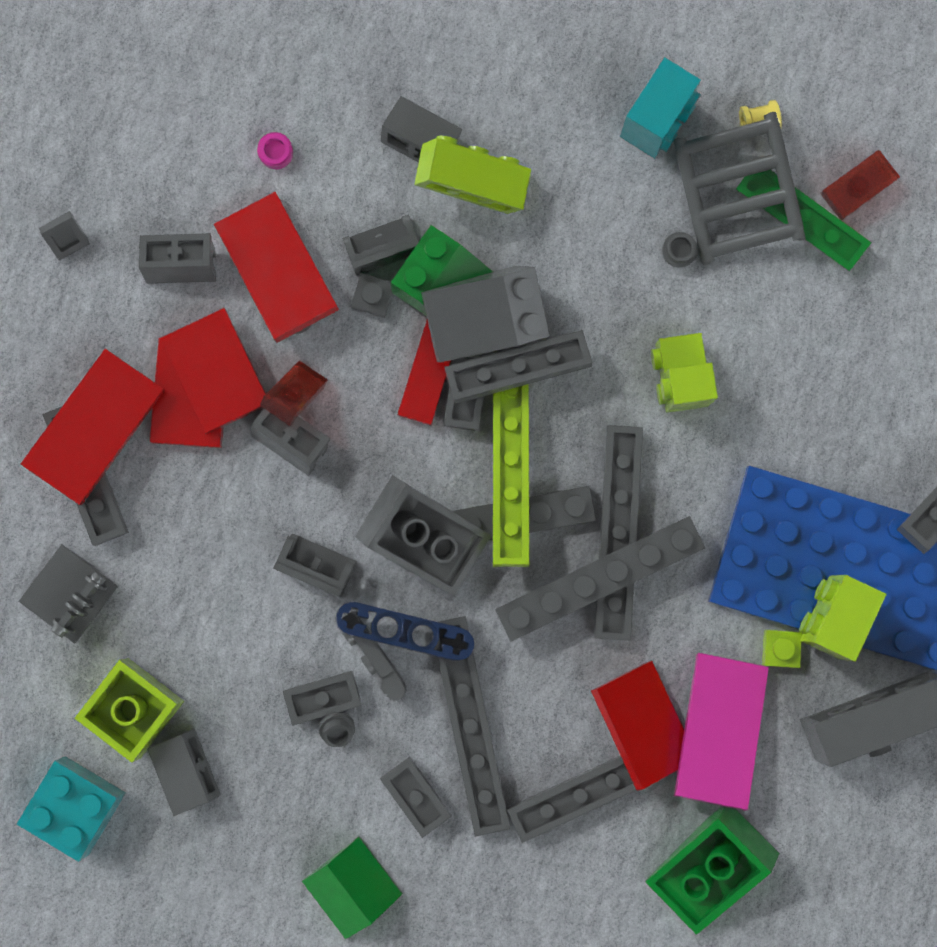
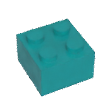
M664 57L628 112L620 137L654 159L660 150L667 152L682 125L679 121L686 123L696 107V103L701 96L697 92L701 79Z
M65 756L53 762L16 825L79 862L91 853L126 792Z

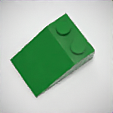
M430 225L391 281L392 294L426 315L421 292L493 271L461 244Z
M721 806L646 879L645 883L697 935L772 873L780 853L736 809Z

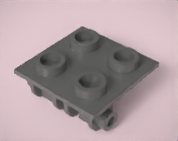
M61 544L18 602L52 626L51 631L61 638L65 636L75 644L118 586Z

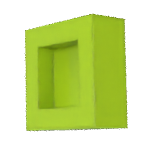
M764 630L762 665L800 668L802 643L800 639L802 632Z

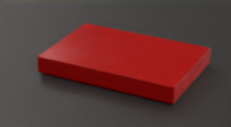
M225 308L160 338L205 434L212 433L266 407L269 403L265 390Z
M159 338L155 383L164 388L165 391L152 409L150 443L222 448L224 427L209 434L204 433L165 347Z
M653 661L645 662L591 690L637 791L649 787L678 770L684 728Z

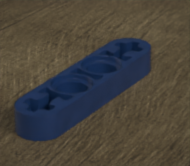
M358 602L346 603L336 613L335 622L337 628L349 636L452 661L468 658L474 649L473 636L469 631L460 627ZM351 609H356L358 617L369 619L368 612L375 613L376 615L371 622V635L363 632L367 625L355 624L353 629L347 628V621L342 620V614H348ZM390 617L396 621L397 632L393 637L385 638L378 633L377 624L381 618ZM424 625L431 630L432 640L427 646H419L413 641L412 633L417 626ZM439 629L445 630L442 638L455 639L457 634L461 635V641L467 643L466 650H459L458 655L453 654V647L445 644L440 645L441 652L434 650L439 641Z

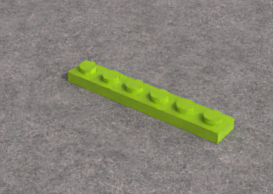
M529 384L493 394V567H529Z

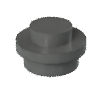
M676 232L668 236L662 247L665 261L677 268L690 265L698 252L697 243L694 238L684 232Z
M343 713L327 715L319 724L321 738L331 747L347 745L355 733L353 719Z

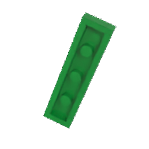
M767 170L745 176L735 190L748 198L778 190L780 187L777 174L772 170ZM795 187L804 225L805 240L847 271H850L872 242ZM783 203L762 208L782 224H788Z

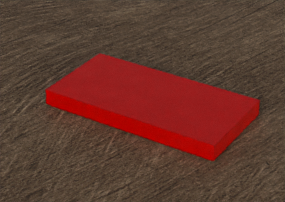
M276 192L214 223L276 343L339 310Z
M104 349L20 465L82 506L164 393V388L107 349Z

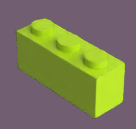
M440 135L422 144L414 185L510 214L524 209L531 168L519 165L520 161L516 158L508 156L497 158L488 155L489 151L485 148L478 146H469L467 148L458 145L455 138Z

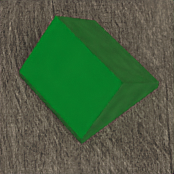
M360 836L302 880V883L345 939L371 925L403 894Z

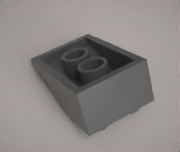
M512 266L421 292L437 362L516 347L549 337L535 267Z
M392 475L355 537L369 549L455 596L490 539L491 534Z

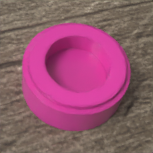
M271 132L260 139L257 152L261 162L266 167L277 170L286 167L291 162L293 147L285 135Z

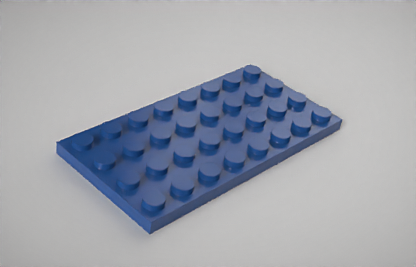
M747 466L708 602L799 629L806 613H812L818 600L814 598L820 582L823 579L828 580V577L831 575H848L886 593L862 648L937 670V542L929 551L923 554L897 530L909 517L910 513L753 466Z

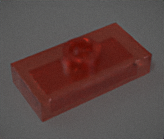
M877 150L826 187L820 194L842 221L896 182L900 176L882 152Z
M299 360L264 395L260 406L290 425L324 389L328 379Z

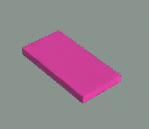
M703 653L696 655L675 785V797L744 811L748 810L769 667Z

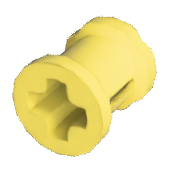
M770 100L768 105L749 109L747 106H741L739 110L740 126L764 120V115L776 112L780 127H782L781 112L777 101Z

